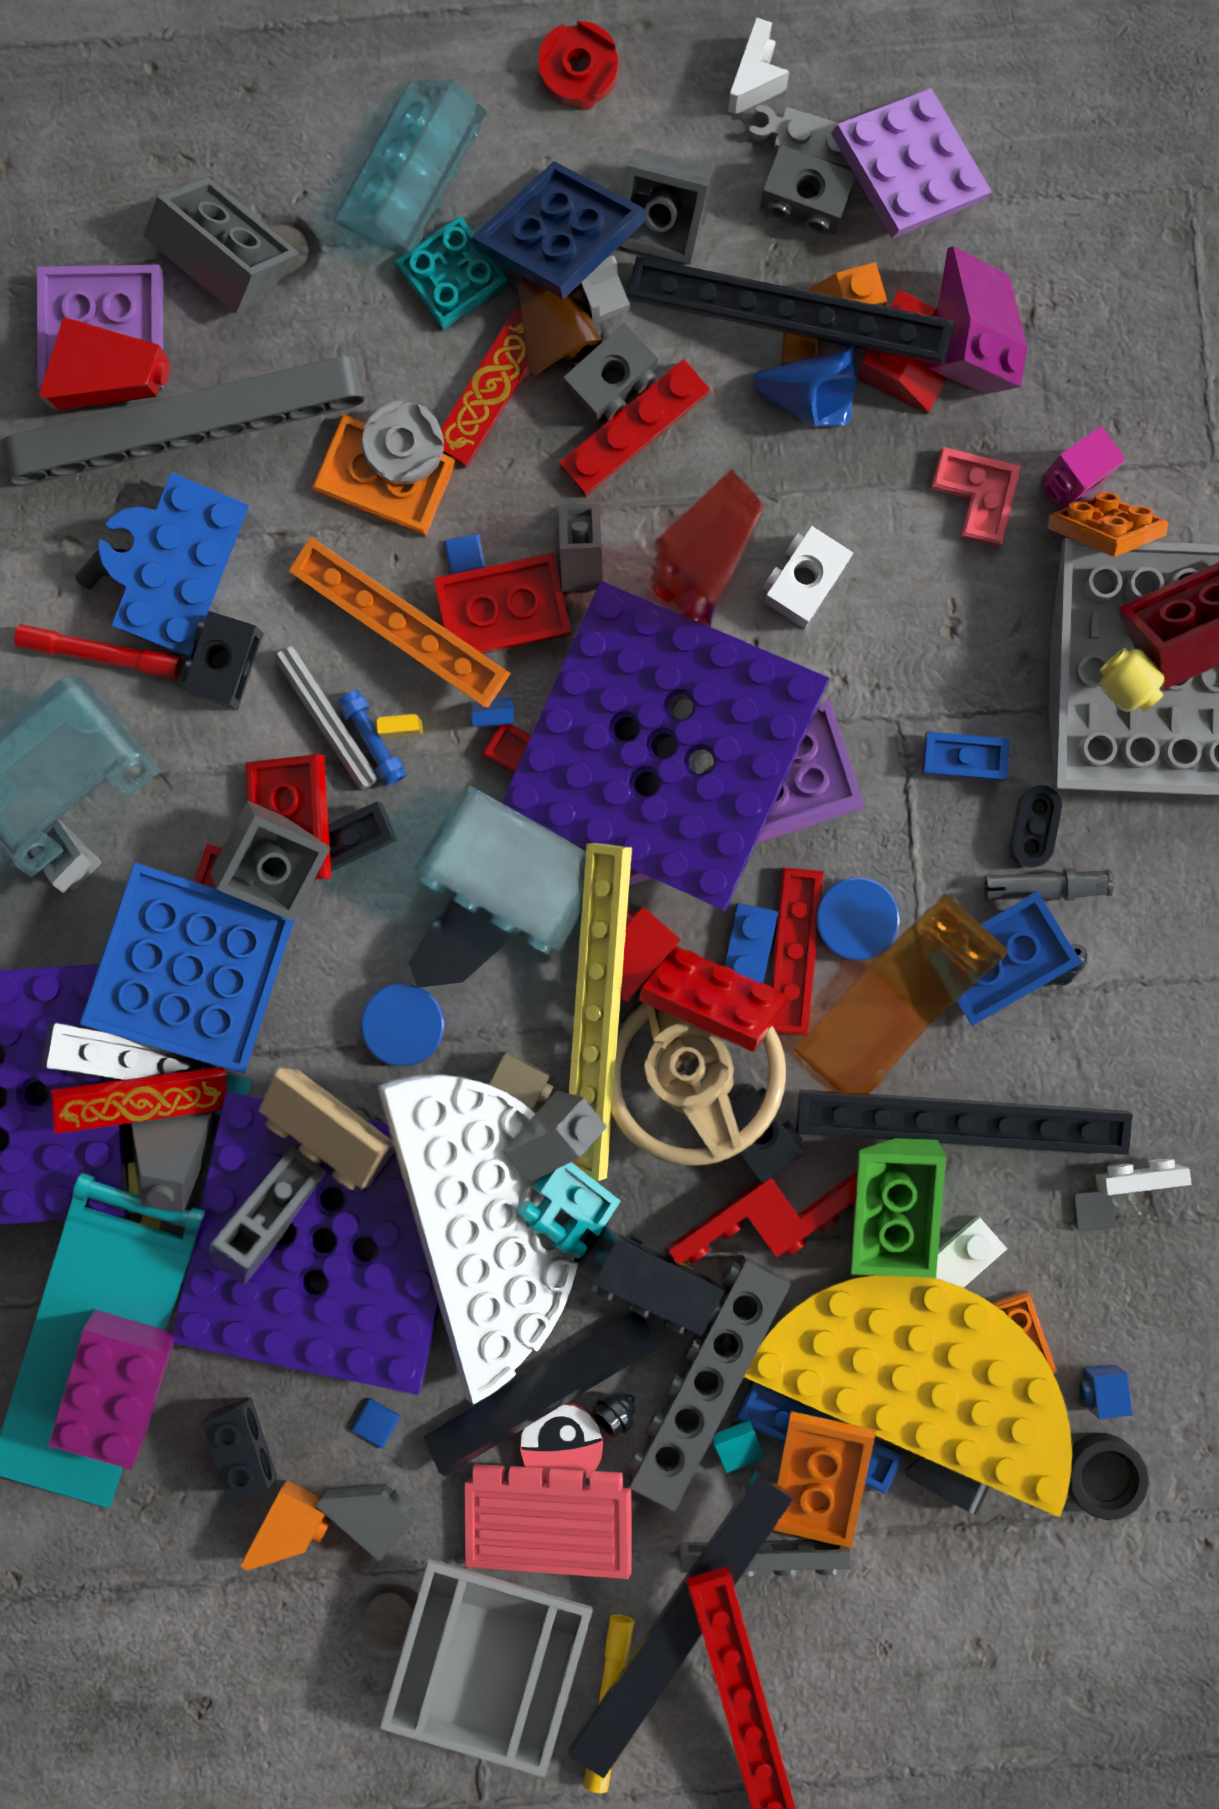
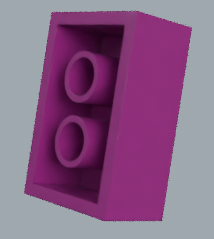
M95 1310L83 1329L48 1446L132 1470L143 1447L175 1344V1338L172 1337L173 1332Z

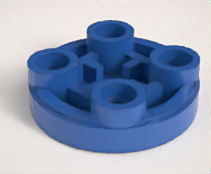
M848 878L834 884L821 897L816 912L817 931L822 944L834 954L849 960H865L881 954L891 945L899 928V910L894 897L883 885L868 878Z
M393 984L379 990L366 1004L361 1018L362 1036L370 1052L379 1060L394 1066H411L429 1058L439 1047L445 1031V1013L437 999L424 988H418L417 985Z

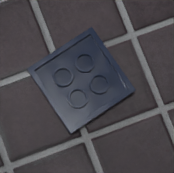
M553 161L471 238L475 250L564 299L646 221L644 208Z

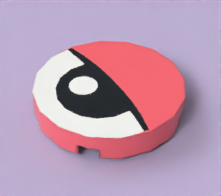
M567 1402L522 1430L520 1451L525 1467L544 1468L546 1483H549L551 1469L584 1470L587 1479L590 1477L591 1472L596 1470L602 1459L603 1436L600 1426L593 1415L591 1416L588 1411L576 1403Z

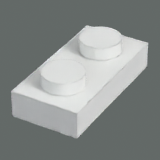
M1171 1158L1148 1161L1149 1168L1133 1169V1164L1107 1166L1108 1173L1095 1174L1097 1191L1106 1195L1192 1185L1190 1170L1187 1167L1175 1164L1174 1159Z

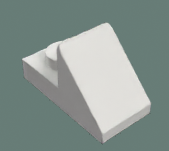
M756 18L730 92L729 113L736 115L787 89L789 71L769 64L776 44L775 41L770 40L772 22Z

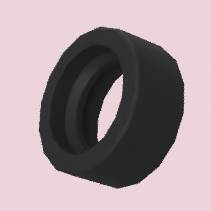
M1107 1433L1089 1434L1075 1442L1072 1446L1071 1476L1068 1492L1079 1507L1091 1516L1104 1520L1123 1519L1139 1508L1146 1498L1149 1487L1148 1468L1141 1455L1120 1437ZM1108 1451L1118 1454L1125 1460L1129 1467L1130 1477L1128 1485L1120 1495L1111 1500L1102 1501L1093 1498L1086 1492L1082 1485L1081 1474L1083 1467L1091 1457L1100 1452Z

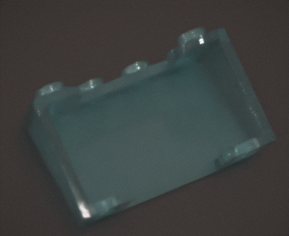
M69 676L59 680L0 728V845L15 865L31 877L64 851L60 844L43 831L98 785L108 779L130 797L161 771L118 710L79 676ZM134 765H142L141 771L135 777L123 779L124 772ZM33 847H45L43 852L36 858L30 859L26 854Z
M467 784L414 866V869L420 872L417 880L443 894L446 887L455 891L457 894L453 901L474 913L481 906L493 913L490 922L511 934L515 927L523 930L530 935L527 943L548 955L551 954L553 949L562 953L581 920L586 851Z

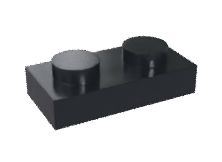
M376 801L328 824L331 871L397 841L381 802Z

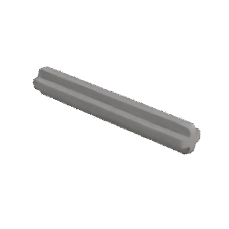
M289 646L279 651L274 656L276 663L358 788L365 790L378 781L376 773L296 650Z

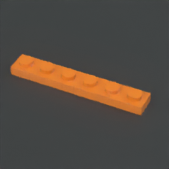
M312 537L308 539L289 569L291 574L484 707L489 708L511 674Z

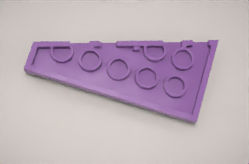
M830 699L818 706L819 712L812 719L757 843L865 808ZM630 868L629 885L651 879V877Z

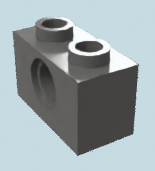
M780 145L763 189L760 207L765 208L770 215L776 218H792L803 222L808 229L814 232L826 233L828 231L836 234L856 176L849 169ZM800 189H810L816 194V197L805 199L797 191Z
M624 322L563 377L564 390L592 421L598 425L605 418L611 420L623 410L627 404L625 400L635 391L640 394L652 385L657 377L655 373L657 372L658 358ZM609 371H618L624 376V379L618 384H609L602 377Z

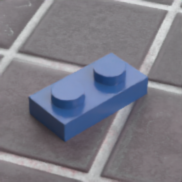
M927 731L924 740L922 774L1005 781L1007 780L1010 739Z
M737 903L724 967H729L736 973L759 983L764 982L778 911Z

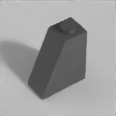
M212 1112L129 1123V1136L141 1205L184 1212L212 1143Z

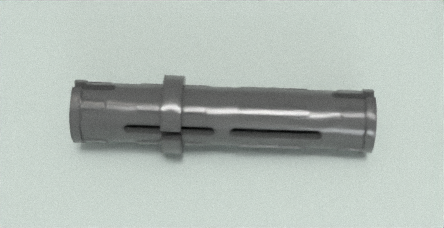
M1064 868L1062 873L987 874L984 876V884L988 888H984V895L986 901L1022 899L1038 891L1042 898L1063 897L1065 901H1074L1076 896H1112L1114 887L1109 886L1108 883H1114L1111 870L1075 872L1073 868Z

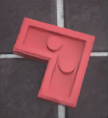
M941 447L930 490L969 499L960 538L1000 548L1003 543L1021 466Z

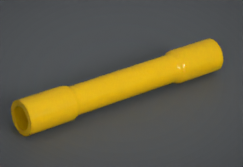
M625 1615L610 1616L604 1651L605 1665L598 1705L629 1658L635 1622L631 1617ZM586 1768L583 1787L594 1793L607 1792L611 1769L603 1779Z

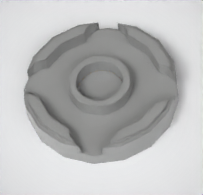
M393 401L380 406L368 417L364 426L362 450L369 467L380 478L393 484H413L426 479L438 467L443 455L444 437L437 419L426 407L417 403L415 405L413 403H406V401Z

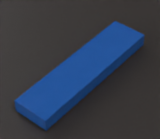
M754 1381L751 1382L735 1415L736 1420L742 1423L751 1420L754 1429L784 1444L791 1411L837 1421L797 1400ZM874 1439L865 1484L886 1494L904 1458L903 1454Z

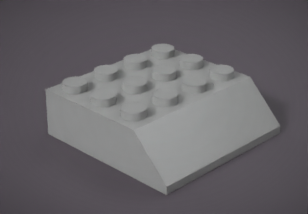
M429 1559L380 1729L545 1778L593 1607Z

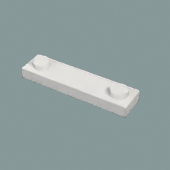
M976 1216L938 1249L936 1278L964 1288L1005 1252L1007 1248L979 1216Z

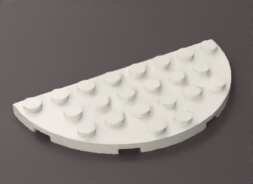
M445 1075L416 1076L400 1079L378 1086V1090L464 1394L468 1401L475 1404L511 1380L516 1375L514 1370L525 1360L532 1350L538 1351L564 1309L573 1285L578 1263L574 1262V1256L570 1253H561L553 1247L552 1240L543 1233L536 1234L526 1226V1220L517 1214V1208L523 1201L528 1200L534 1206H539L544 1197L533 1189L539 1178L532 1182L526 1181L502 1151L533 1118L535 1113L506 1092L478 1081ZM559 1210L554 1221L564 1226L570 1217Z

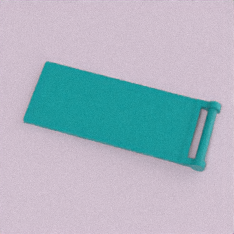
M84 1173L80 1174L74 1188L73 1199L0 1434V1477L108 1508L111 1506L123 1467L48 1446L82 1332L95 1310L167 1330L205 1211L193 1207L191 1211L184 1210L182 1213L141 1205L140 1195L95 1182L93 1176ZM91 1198L185 1227L183 1237L86 1208L87 1199Z

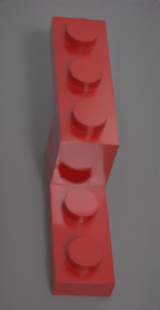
M857 1171L798 1214L772 1178L764 1183L759 1180L669 1244L668 1250L678 1265L685 1260L692 1264L710 1251L707 1244L721 1236L723 1240H726L737 1233L744 1226L741 1220L747 1216L776 1257L782 1253L786 1257L791 1256L807 1243L804 1237L817 1228L820 1232H824L835 1225L841 1219L838 1213L850 1204L855 1208Z

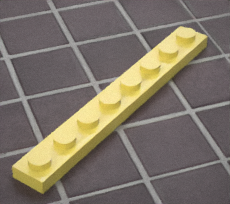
M589 843L586 847L569 1094L584 1097L607 1126L579 1159L572 1162L592 1179L600 1181L607 1178L612 1117L611 1104L614 1090L632 848Z

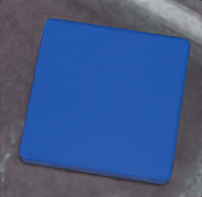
M478 533L444 540L450 575L486 567Z
M368 1398L352 1426L351 1432L382 1449L401 1416L372 1398Z

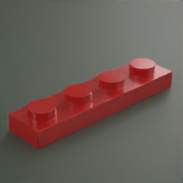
M685 359L681 360L559 462L560 468L583 495L587 497L710 394V388Z

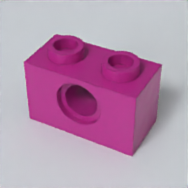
M1100 426L1059 455L1041 477L1045 482L1044 489L1053 502H1060L1065 509L1070 503L1079 501L1103 484L1126 459L1104 428Z

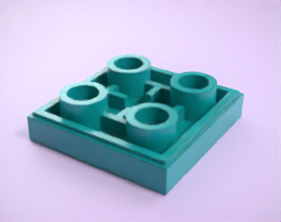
M461 215L395 261L397 269L443 331L509 285L507 277L496 262L475 250L471 238L474 233Z

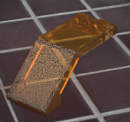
M944 893L864 970L808 1035L796 1046L794 1052L838 1092L869 1094L880 1084L886 1073L924 1030L1005 957L1008 949Z

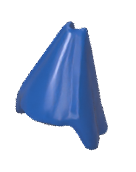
M846 347L829 354L757 372L753 376L754 389L809 426H844L851 419L852 400L856 393L857 368L854 366L853 347Z

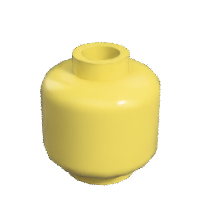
M1123 648L1113 655L1099 670L1103 675L1099 683L1100 689L1122 711L1130 712L1138 707L1146 711L1163 696L1159 688L1164 682V676L1155 662L1141 649L1128 651L1126 648Z

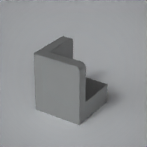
M614 256L607 257L579 284L587 303V312L593 324L630 310V303L617 275V261Z

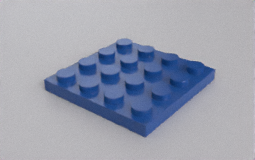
M134 863L79 1025L245 1074L295 917L293 921L217 889Z

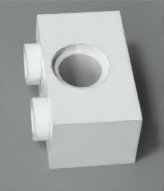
M811 526L805 537L800 533L795 536L785 552L790 557V560L783 571L775 567L763 586L768 591L764 604L803 629L806 628L853 555L852 551ZM801 567L810 569L815 575V582L808 585L799 583L794 576V571Z

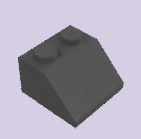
M636 148L627 165L621 197L644 208L646 221L620 247L691 265L715 168Z
M247 800L210 874L217 890L293 921L329 853L330 847L288 818Z

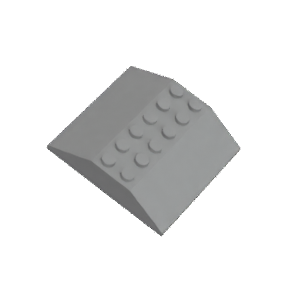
M1071 538L1063 540L1050 641L1048 715L1055 789L1219 796V666L1168 689H1164L1161 686L1159 690L1163 693V696L1146 711H1143L1140 707L1130 712L1120 710L1099 686L1103 676L1099 672L1101 667L1121 649L1126 648L1128 651L1135 649L1119 615L1118 607L1218 563L1219 544L1150 542L1113 557Z

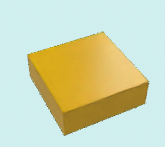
M416 714L378 717L379 719H376L377 733L382 739L423 736L422 721Z

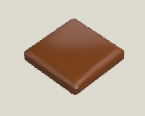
M784 333L781 366L817 357L820 340L807 337L802 339V336Z

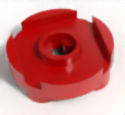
M577 21V25H570L564 28V24L547 34L539 50V75L541 84L552 98L567 106H576L580 110H589L595 106L596 102L603 100L614 88L619 74L618 54L613 38L605 29L589 21ZM581 57H585L587 59V69L579 72L573 71L569 61L571 59L578 61Z

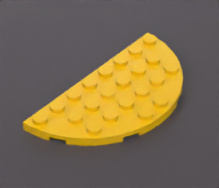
M881 1275L860 1276L833 1284L803 1300L793 1307L763 1338L744 1376L745 1378L848 1424L875 1429V1436L1060 1518L1068 1493L1072 1461L1070 1425L1061 1391L1047 1361L1035 1343L1008 1315L983 1297L961 1286L937 1278Z

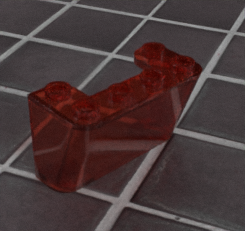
M732 469L654 542V548L658 553L654 561L660 569H657L651 576V580L654 582L651 586L653 591L664 603L669 604L672 601L683 612L681 615L693 619L697 624L702 623L709 627H712L747 556L763 513V505L757 495Z

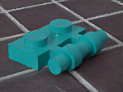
M571 1162L540 1177L533 1189L542 1195L544 1199L539 1206H534L528 1200L523 1201L517 1208V1214L526 1220V1226L536 1234L543 1233L550 1238L553 1247L561 1253H570L575 1258H580L587 1249L586 1244L579 1240L584 1231L587 1230L599 1236L621 1201ZM559 1210L570 1217L564 1226L554 1221Z

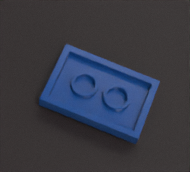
M1038 891L929 954L971 1026L1082 963Z

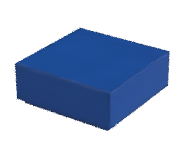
M513 697L494 699L489 708L482 706L477 701H472V725L481 727L512 724L515 712Z

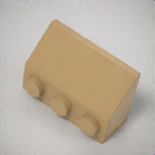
M280 1068L277 1071L259 1109V1112L268 1118L265 1125L283 1138L290 1134L302 1143L299 1147L300 1152L312 1161L319 1164L323 1159L336 1170L332 1175L350 1189H354L356 1185L360 1188L369 1187L395 1152L393 1141L300 1070Z

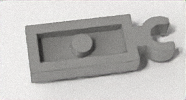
M757 105L754 118L764 120L767 126L758 128L751 125L748 135L751 140L755 142H765L769 139L775 140L773 149L775 153L778 152L779 146L783 145L852 170L831 135L836 125L839 124L838 122L786 107L784 116L781 118L776 116L770 107Z

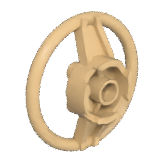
M646 1003L641 1004L626 1018L618 1029L614 1090L611 1104V1113L617 1125L639 1149L657 1159L673 1164L705 1165L725 1160L740 1153L753 1144L768 1128L777 1113L783 1097L786 1082L785 1056L775 1029L772 1026L762 1040L769 1064V1082L764 1101L751 1122L739 1132L727 1095L733 1087L734 1067L731 1054L722 1040L714 1034ZM648 1019L654 1042L649 1051L648 1060H645L648 1083L664 1103L671 1106L676 1112L687 1115L708 1146L706 1148H679L658 1141L636 1123L625 1104L621 1089L623 1058L631 1039ZM691 1059L694 1064L699 1062V1066L694 1074L687 1076V1074L680 1075V1072L685 1070V1061Z

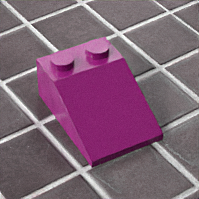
M954 246L947 248L936 317L953 320L955 328L944 366L929 363L928 369L984 395L1021 387L1027 343L1010 275Z

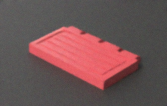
M475 1464L473 1479L470 1478L465 1482V1567L628 1579L632 1574L631 1488H623V1476L619 1472L592 1471L590 1474V1486H586V1473L584 1470L551 1469L549 1483H546L544 1468L511 1466L509 1469V1481H506L505 1466Z

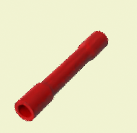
M25 624L18 625L14 636L15 647L48 655L59 654L136 670L141 674L174 681L179 679L182 669V658L180 656L151 650H136L60 634L54 630Z

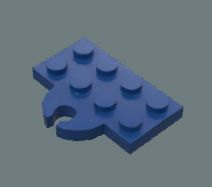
M171 472L156 510L134 507L123 509L111 517L104 527L110 531L124 530L133 539V547L124 553L113 550L107 541L99 540L98 543L102 567L113 581L126 588L111 627L190 658L196 645L194 642L196 628L201 620L206 619L249 505Z

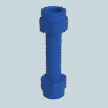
M354 690L339 698L337 703L341 708L340 712L345 721L352 719L378 765L374 769L378 779L383 782L385 787H389L405 778L407 774L403 769L404 765L399 756L392 758L366 712L370 706L365 697L360 694L359 690Z

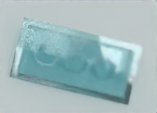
M454 79L408 80L335 214L333 221L387 251L411 253L412 249L420 243L423 237V229L431 214L440 206L442 194L450 179L459 171L461 159L469 144L478 136L481 128L480 124L487 111Z

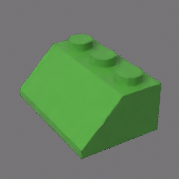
M895 1138L859 1150L851 1274L936 1278L946 1156L938 1140Z

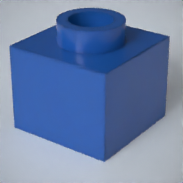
M1117 1365L1083 1369L1085 1381L1080 1382L1079 1390L1081 1401L1085 1408L1088 1407V1410L1098 1419L1133 1416L1127 1372Z

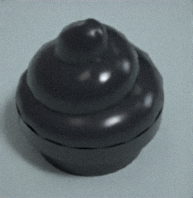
M632 1394L604 1395L597 1401L598 1407L593 1411V1416L607 1434L616 1437L620 1432L626 1433L633 1426L634 1419L632 1415L635 1412L633 1404L635 1397Z

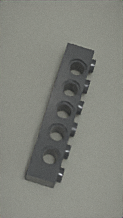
M744 1255L739 1264L732 1262L722 1281V1284L727 1286L720 1302L701 1338L694 1336L684 1355V1359L689 1362L681 1376L675 1373L664 1395L669 1398L662 1413L656 1411L653 1414L645 1432L650 1438L644 1450L642 1451L637 1448L626 1468V1472L631 1474L629 1484L632 1490L674 1512L791 1286L786 1277ZM742 1295H748L755 1299L754 1309L745 1315L738 1314L733 1310L734 1301ZM730 1333L736 1337L735 1346L727 1352L717 1350L713 1343L719 1334ZM707 1370L715 1373L717 1381L711 1388L702 1389L694 1383L696 1375L702 1371ZM690 1408L696 1411L698 1414L696 1422L690 1426L678 1424L675 1416L680 1410ZM671 1446L679 1452V1455L675 1461L663 1463L656 1458V1453L662 1447Z

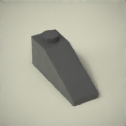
M292 1146L212 1242L209 1261L244 1286L271 1253L326 1174V1170Z

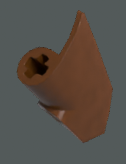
M522 277L518 290L531 377H535L552 363L566 355L569 356L572 362L579 363L602 343L587 312V303L580 285L564 299H561Z

